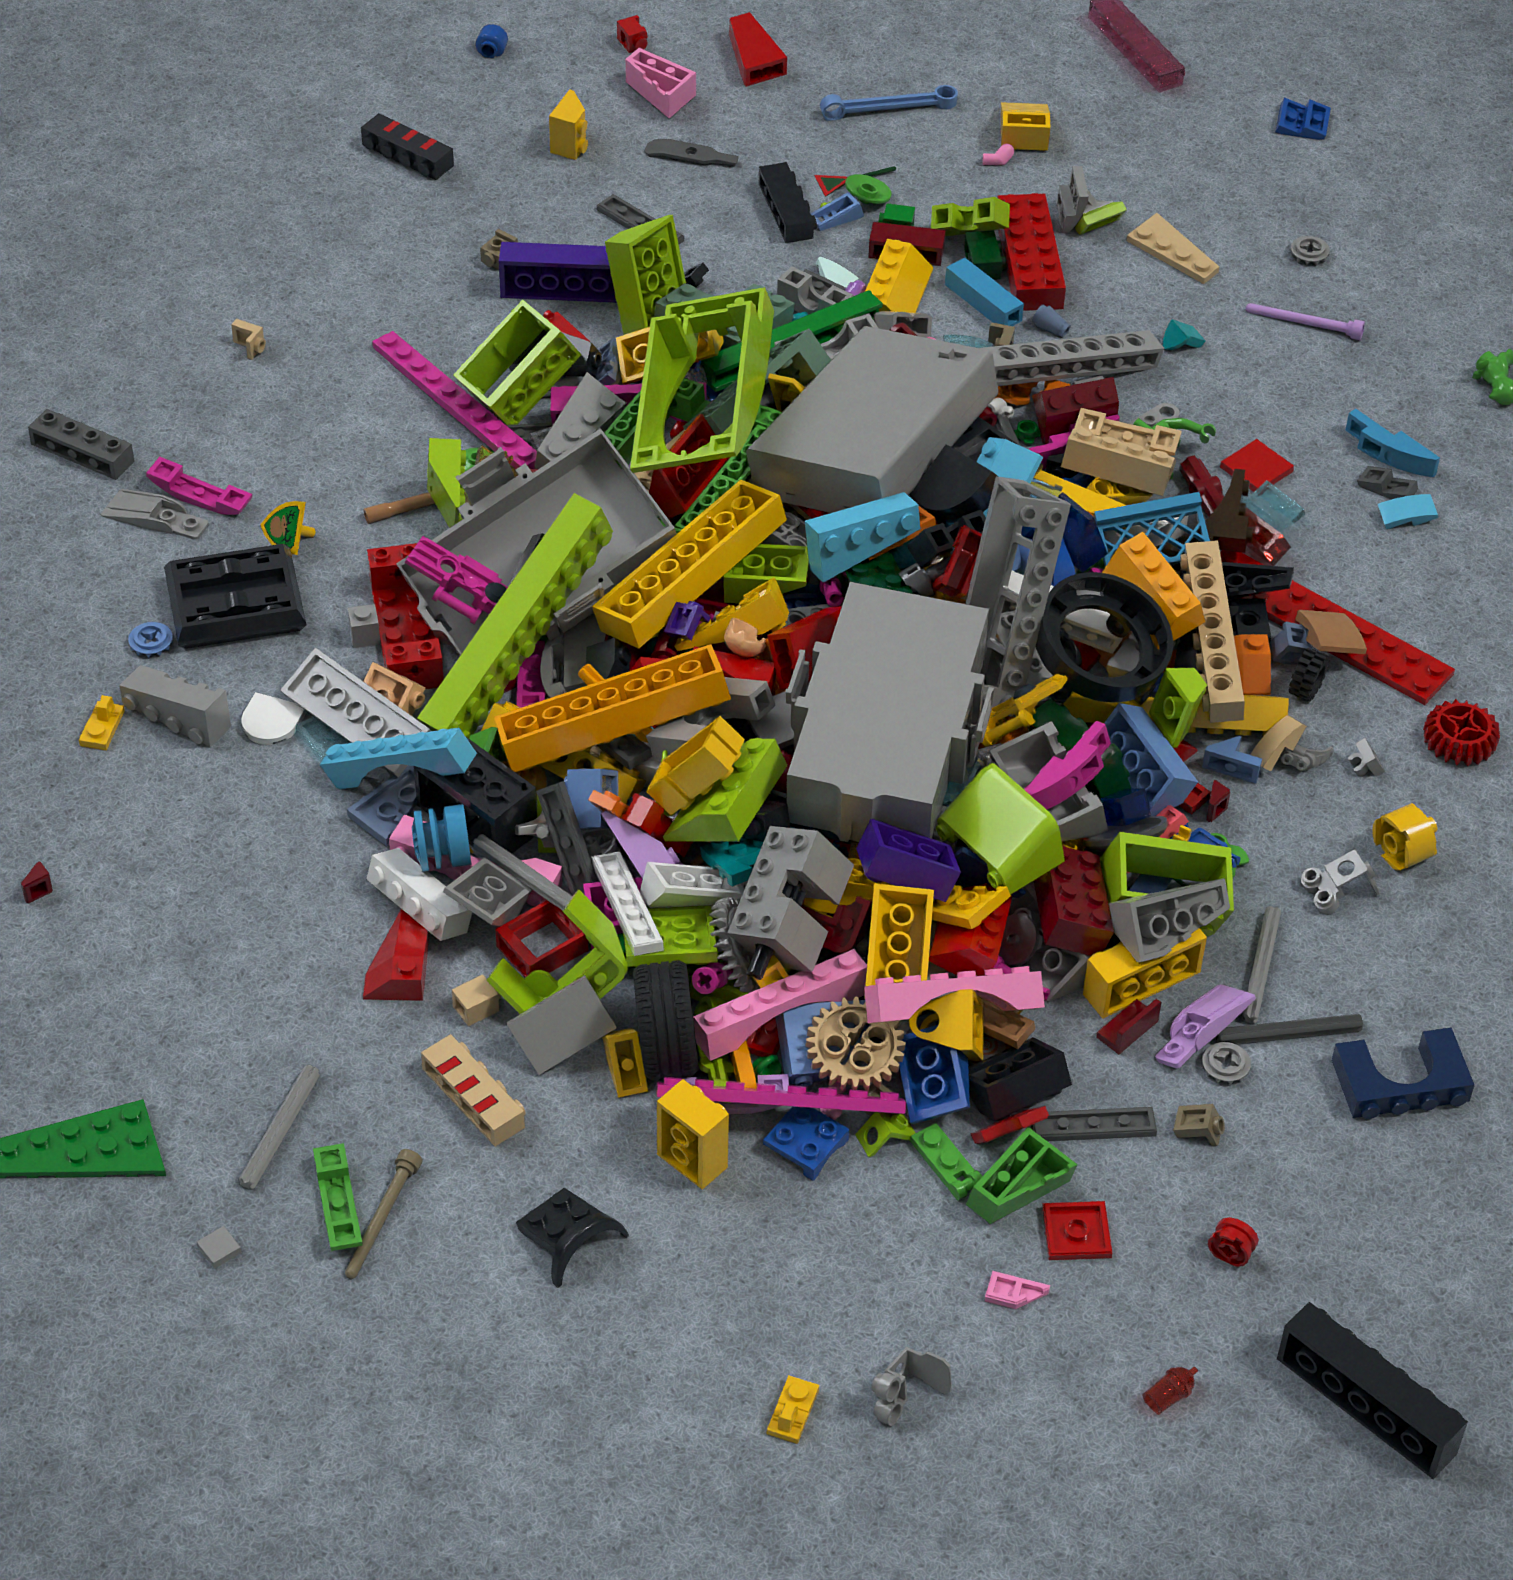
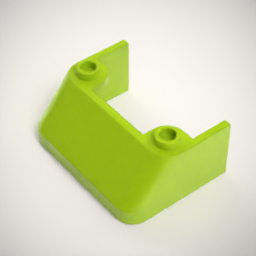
M580 890L575 892L563 912L595 947L558 981L543 970H535L523 978L504 958L498 962L486 980L519 1014H522L584 975L601 999L620 983L627 973L628 964L613 923Z

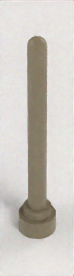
M402 1149L395 1160V1170L397 1172L362 1237L363 1246L357 1247L345 1270L347 1278L354 1279L358 1275L408 1177L418 1172L423 1162L422 1157L418 1153L409 1149Z

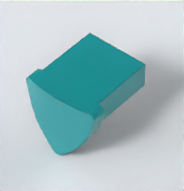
M1172 319L1166 328L1162 346L1165 350H1174L1184 344L1200 348L1206 340L1193 326Z

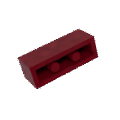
M873 222L869 239L868 258L879 259L887 239L911 243L931 265L941 266L946 230Z

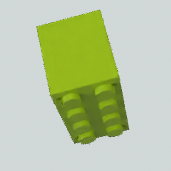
M522 299L453 376L506 425H517L582 354L558 328ZM545 330L547 334L497 389L486 398L484 394L533 340Z
M1119 832L1100 857L1108 904L1147 894L1127 891L1126 872L1197 882L1225 879L1230 908L1206 926L1200 927L1206 936L1214 935L1234 912L1232 855L1230 847Z

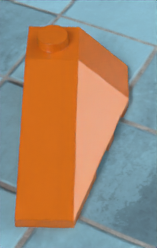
M1267 634L1234 636L1243 695H1270L1271 653ZM1177 649L1172 651L1171 659L1166 668H1174Z

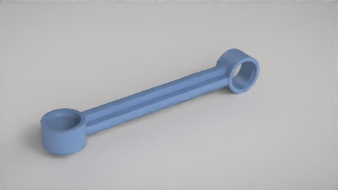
M941 85L935 89V92L842 100L840 96L830 94L821 100L820 109L824 119L827 121L840 120L847 113L935 105L940 109H951L957 104L958 91L950 85ZM832 105H839L834 111H826Z

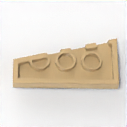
M1158 213L1127 235V242L1202 284H1205L1219 273V266Z

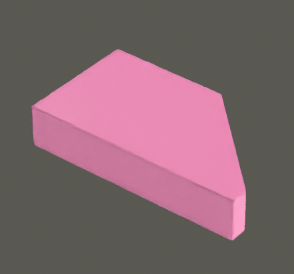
M993 1271L985 1295V1302L1017 1309L1049 1294L1050 1285Z

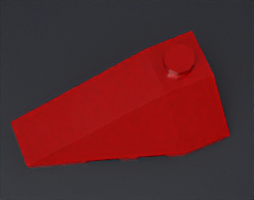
M403 909L397 915L366 972L363 999L423 1001L430 932Z

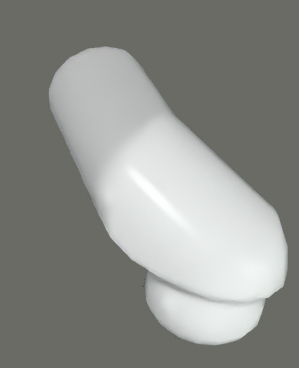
M994 398L988 405L989 409L996 416L1002 414V417L1007 416L1010 420L1014 415L1013 407L1007 406L1006 401L1002 398Z

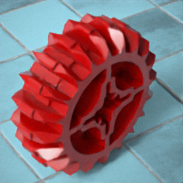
M1455 699L1452 704L1444 701L1442 705H1436L1433 711H1430L1427 715L1423 728L1424 742L1428 743V750H1435L1436 757L1444 755L1445 763L1450 759L1455 760L1456 766L1460 761H1464L1467 767L1472 760L1477 765H1479L1482 759L1487 761L1491 754H1494V751H1496L1500 739L1499 723L1495 722V715L1488 714V708L1480 709L1478 703L1475 705L1468 704L1467 700L1464 703H1459Z

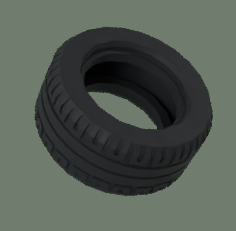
M676 960L671 961V963L666 961L661 962V964L639 965L633 970L645 1077L651 1080H659L660 1078L664 1079V1077L693 1076L699 1071L687 964Z

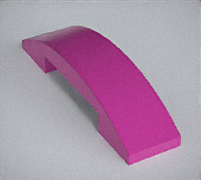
M160 456L146 472V477L173 497L219 514H240L252 499L251 493L228 485L223 490L183 473L182 465Z
M537 641L532 655L526 658L520 666L517 675V706L520 708L545 700V689L540 670L545 641Z

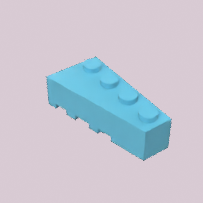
M905 492L806 520L805 530L809 569L822 582H825L920 530L919 505Z

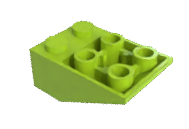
M429 438L427 490L449 528L463 520L457 508L465 504V491L456 479V476L465 472L466 450H461V439Z

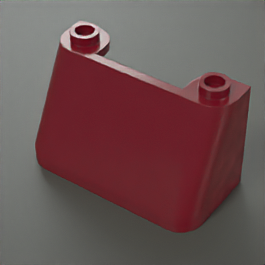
M857 896L852 904H839L833 914L815 910L804 905V902L800 906L828 931L823 947L834 952L845 953L853 950L870 931L872 899Z

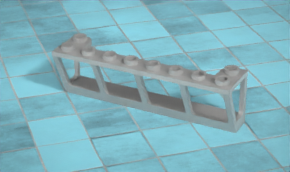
M997 476L965 603L989 609L985 658L980 674L985 675L984 682L992 650L1004 655L997 686L984 685L983 697H986L988 688H994L992 707L1013 697L1014 692L1027 683L1040 624L1071 506L1069 502L1024 480ZM1030 494H1033L1041 499L1030 498ZM1023 526L1035 528L1032 541L1021 535ZM1018 544L1030 549L1019 594L1008 588ZM1005 597L1017 603L1007 646L995 640Z

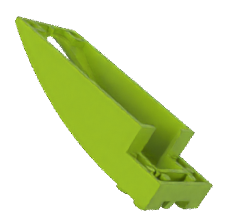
M765 287L666 305L665 316L651 318L630 465L632 473L735 457L739 454L754 425L768 368L774 308ZM735 326L742 346L733 423L722 434L710 436V442L696 451L687 454L685 450H682L681 455H677L666 447L664 437L665 419L668 408L681 382L696 360L699 332L717 330L719 336L729 335V327Z

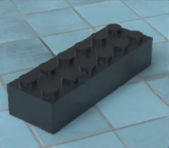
M1308 1302L1285 1325L1277 1360L1430 1478L1434 1479L1457 1455L1468 1421L1456 1409L1448 1407L1436 1398L1431 1390L1420 1386L1403 1369L1395 1367L1383 1358L1378 1350L1370 1348L1358 1339L1350 1329L1342 1327L1325 1310L1317 1308L1311 1302Z

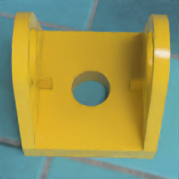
M973 989L958 990L930 1000L909 1018L910 1028L917 1037L962 1051L969 1061L983 1060V1000ZM925 1010H933L936 1013L924 1019L920 1030L928 1028L932 1022L939 1020L938 1027L929 1033L921 1032L916 1024L918 1015Z

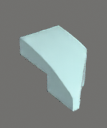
M819 257L816 261V267L819 268L820 276L844 287H847L850 282L859 279L846 268L831 260Z

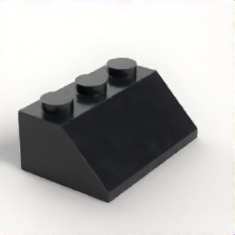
M1034 1037L1026 1040L1019 1049L1014 1047L1008 1048L968 1067L969 1096L978 1111L994 1121L1004 1120L1010 1117L1011 1113L1020 1109L1030 1108L1037 1101L1047 1096H1056L1062 1092V1089L1072 1085L1064 1052Z

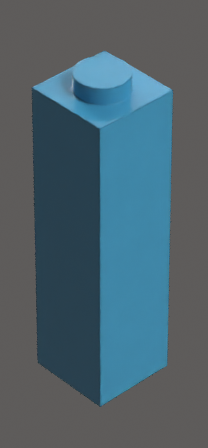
M963 258L946 267L945 285L991 322L1014 326L1022 321L1024 303L969 260Z

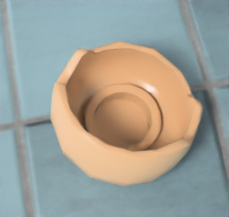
M731 618L725 631L724 640L733 653L742 657H756L761 655L766 647L765 638H762L760 641L757 640L758 631L755 627L740 619Z

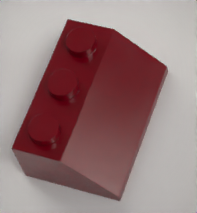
M1114 377L1045 390L1032 395L1043 445L1049 444V436L1069 432L1070 424L1076 423L1081 408L1106 413V417L1117 415L1119 409V399Z

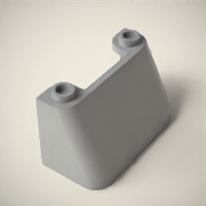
M1052 721L989 750L992 759L991 763L997 765L1023 789L1034 780L1041 768L1046 766L1053 756L1064 759L1067 752L1065 747L1058 743L1057 735L1059 734ZM1085 786L1071 797L1047 810L1052 814L1059 826L1062 842L1094 837L1108 831L1101 801L1097 795H1093L1092 792L1089 793Z

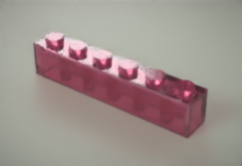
M1090 0L1088 18L1159 93L1183 85V78L1185 76L1183 64L1161 44L1159 39L1139 21L1122 1Z

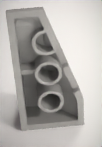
M1225 879L1109 903L1114 933L1137 962L1167 955L1172 951L1171 948L1179 942L1186 941L1194 931L1201 926H1206L1230 908Z

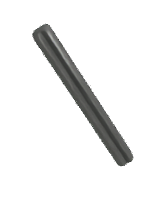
M1360 1014L1226 1027L1216 1036L1217 1043L1243 1044L1359 1032L1363 1028V1020Z

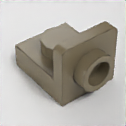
M991 323L988 343L995 344V346L1014 344L1015 327Z
M1214 1104L1179 1106L1173 1128L1177 1138L1206 1136L1211 1146H1218L1220 1136L1225 1130V1123L1223 1117L1219 1116Z

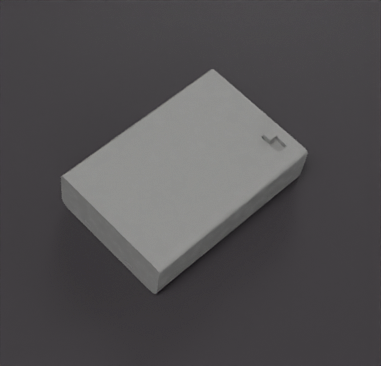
M864 326L746 450L753 484L779 494L782 502L828 513L883 499L902 492L909 495L945 444L952 447L997 396L998 385L992 352L986 349Z

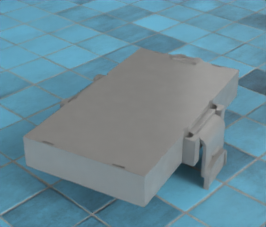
M601 428L534 473H532L526 463L515 470L518 475L516 477L508 460L505 458L504 450L502 447L498 448L496 452L461 475L456 476L472 506L466 502L457 509L463 520L432 539L433 542L456 556H459V554L464 557L468 555L499 574L498 577L502 579L501 583L509 587L519 560L532 536L540 533L546 534L574 493L600 506L613 530L612 538L606 546L602 547L594 565L586 570L579 587L568 596L565 606L554 613L555 617L545 634L549 641L560 635L558 628L565 633L594 613L592 606L677 534L669 519L637 476L631 472L628 464ZM616 460H617L618 463L621 465L622 469H621V468L618 466V464L615 462ZM658 518H660V519L662 520V522L664 523L665 527L661 524V522L658 520ZM405 557L396 564L404 579L419 599L417 607L426 625L430 627L434 636L439 638V643L450 645L460 657L489 614L483 611L474 625L470 623L471 619L443 602L432 600L440 584L405 563L407 557ZM441 565L445 572H454L449 565ZM457 587L453 593H449L473 608L471 605L474 600L473 594L461 587ZM443 616L452 630L447 632L440 621L436 623L434 619H439Z

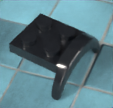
M566 1188L555 1193L516 1222L518 1230L554 1255L551 1278L552 1283L557 1288L562 1286L564 1271L570 1258L587 1239L606 1230H615L625 1238L629 1237L627 1230L619 1221L604 1214Z

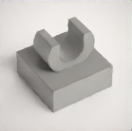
M1364 738L1355 743L1360 753H1353L1348 757L1352 765L1361 762L1359 766L1353 768L1355 773L1363 776L1369 769L1374 776L1384 773L1385 770L1368 741Z

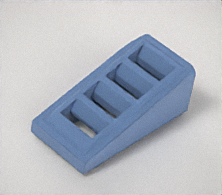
M850 192L811 213V215L815 216L817 228L820 231L864 217L860 203ZM823 217L825 220L821 222L817 218Z

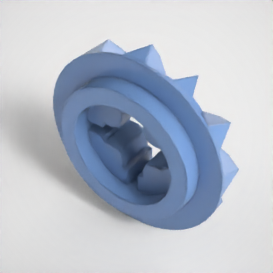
M147 622L135 627L130 632L128 641L130 649L135 650L138 656L146 654L149 658L151 654L156 653L160 656L163 650L169 651L170 644L173 643V635L170 628L158 622ZM153 638H156V642L150 641L149 643H146V639L152 640Z

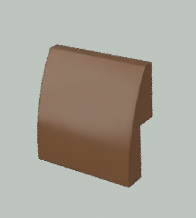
M1298 610L1295 620L1309 630L1306 641L1319 651L1366 654L1367 648L1361 633L1352 620L1344 613Z

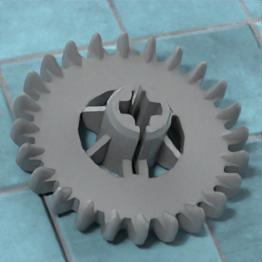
M731 897L723 898L716 901L715 905L711 907L714 911L710 913V916L717 919L711 921L709 925L717 926L719 930L712 932L710 935L720 937L713 947H717L718 952L724 951L717 959H722L728 963L722 970L733 969V973L728 979L738 978L734 983V987H740V992L750 993L760 989L752 976L746 974L753 955L727 933L739 901Z

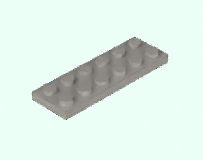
M314 648L280 690L285 696L350 743L396 737L398 735H411L419 732H432L428 727L317 648ZM392 764L383 767L399 777L408 765Z

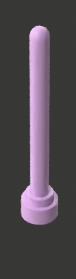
M1252 303L1246 306L1248 313L1344 332L1346 336H1350V339L1358 341L1361 340L1365 327V321L1356 319L1354 322L1349 321V323Z

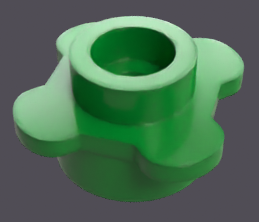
M1032 420L1020 421L1017 424V430H1014L1017 439L1024 441L1027 445L1033 444L1034 439L1041 436L1037 424Z

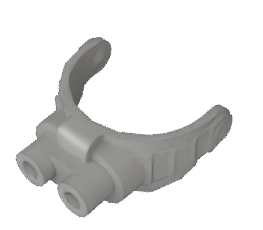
M1296 744L1293 751L1286 747L1283 749L1281 761L1286 765L1290 764L1297 767L1301 771L1309 770L1326 762L1333 755L1334 748L1330 746L1325 750H1312Z

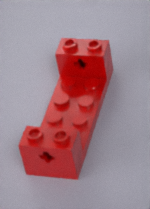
M417 543L367 549L369 577L379 623L380 642L385 668L425 687V689L438 688L444 680L439 638L434 636L430 627L424 622L417 609L419 599L404 579L396 564L410 555Z

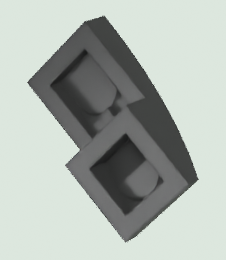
M1367 466L1357 480L1358 485L1362 488L1391 500L1415 495L1418 490L1417 481L1394 478L1392 469Z

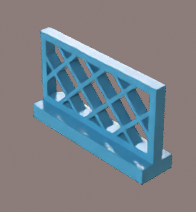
M1195 492L1094 511L1092 525L1097 533L1105 567L1125 537L1127 539L1134 537L1128 532L1135 525H1140L1148 531L1145 534L1147 537L1152 532L1164 540L1158 551L1170 565L1179 564L1180 555L1185 552V544L1183 545L1171 538L1177 527L1190 535L1185 543H1190L1193 537L1201 542L1210 541L1201 509L1202 500L1200 493ZM1196 514L1198 524L1194 530L1181 523L1184 516ZM1166 520L1174 525L1168 535L1155 528L1158 521ZM1114 530L1121 534V537L1114 545L1105 539L1104 531ZM1167 542L1180 549L1177 556L1168 557L1161 552Z

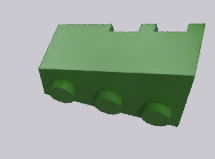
M1027 1127L974 1185L966 1205L988 1223L992 1224L1070 1182L1078 1164L1031 1128Z

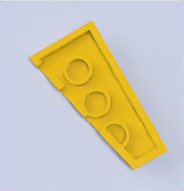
M954 885L946 902L938 899L933 901L932 920L973 929L1011 897L1007 886H998L996 891H988L986 886H975L973 891L962 890L961 886Z

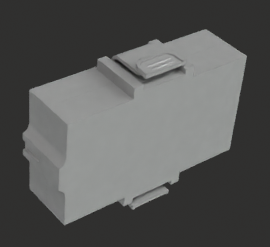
M850 582L830 644L815 642L812 655V677L809 686V662L805 661V650L800 649L789 687L785 692L786 703L791 704V728L794 731L795 750L787 773V805L790 823L834 832L840 841L848 842L852 840L860 842L870 819H874L933 839L948 783L950 781L963 784L966 768L973 766L979 743L983 742L992 710L994 688L989 687L986 697H983L985 675L980 674L985 658L989 609Z

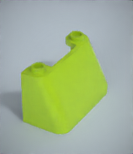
M994 763L981 769L937 819L936 831L943 841L947 840L950 843H954L960 838L987 863L989 871L987 878L992 887L996 889L998 886H1007L1010 895L1065 861L1060 829L1055 818Z

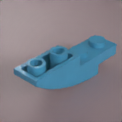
M1357 409L1349 412L1346 431L1359 440L1358 449L1394 468L1422 476L1434 477L1436 475L1440 457L1402 431L1393 435Z

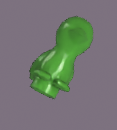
M1512 349L1501 352L1498 356H1495L1490 351L1482 354L1476 362L1477 371L1472 376L1476 380L1482 377L1492 386L1489 398L1496 400L1501 405H1511L1513 403V379L1508 377V366L1513 365Z

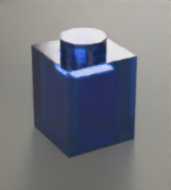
M1145 788L1123 789L1101 798L1107 826H1127L1151 816Z

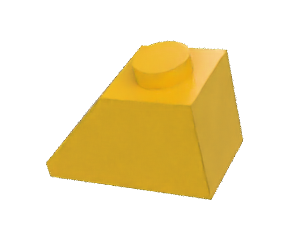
M627 1028L604 1035L602 1038L606 1059L618 1098L648 1092L637 1031Z

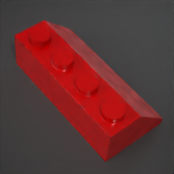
M703 414L698 415L669 451L681 455V451L685 450L687 454H690L710 442V436H714L715 433ZM729 457L655 469L652 473L649 494L667 518L682 514L689 509Z
M987 883L975 885L986 886L988 891H996L995 888ZM975 886L962 888V890L973 891ZM1012 896L973 929L937 922L929 952V962L957 975V972L975 971L976 976H985L984 970L993 969L997 963Z

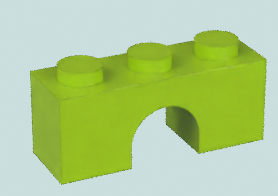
M996 197L975 199L973 206L969 207L959 206L954 203L933 205L931 228L946 230L945 236L962 235L965 232L1009 228L1010 204Z

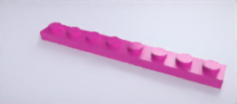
M664 1077V1082H657V1097H662L680 1082L682 1078ZM695 1079L694 1085L700 1088L711 1101L905 1114L906 1101L903 1098H899V1093L880 1092V1097L868 1096V1091L849 1090V1095L837 1094V1089L819 1088L818 1093L806 1092V1087L788 1086V1091L775 1090L776 1085L763 1083H758L757 1089L744 1088L745 1083L727 1081L726 1087L713 1086V1080Z

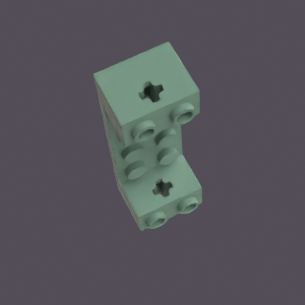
M810 329L781 340L770 350L765 384L769 383V373L776 375L775 372L777 371L780 376L794 378L804 386L827 366L831 359ZM737 380L683 426L684 430L689 427L698 415L703 414L715 435L722 434L733 423Z

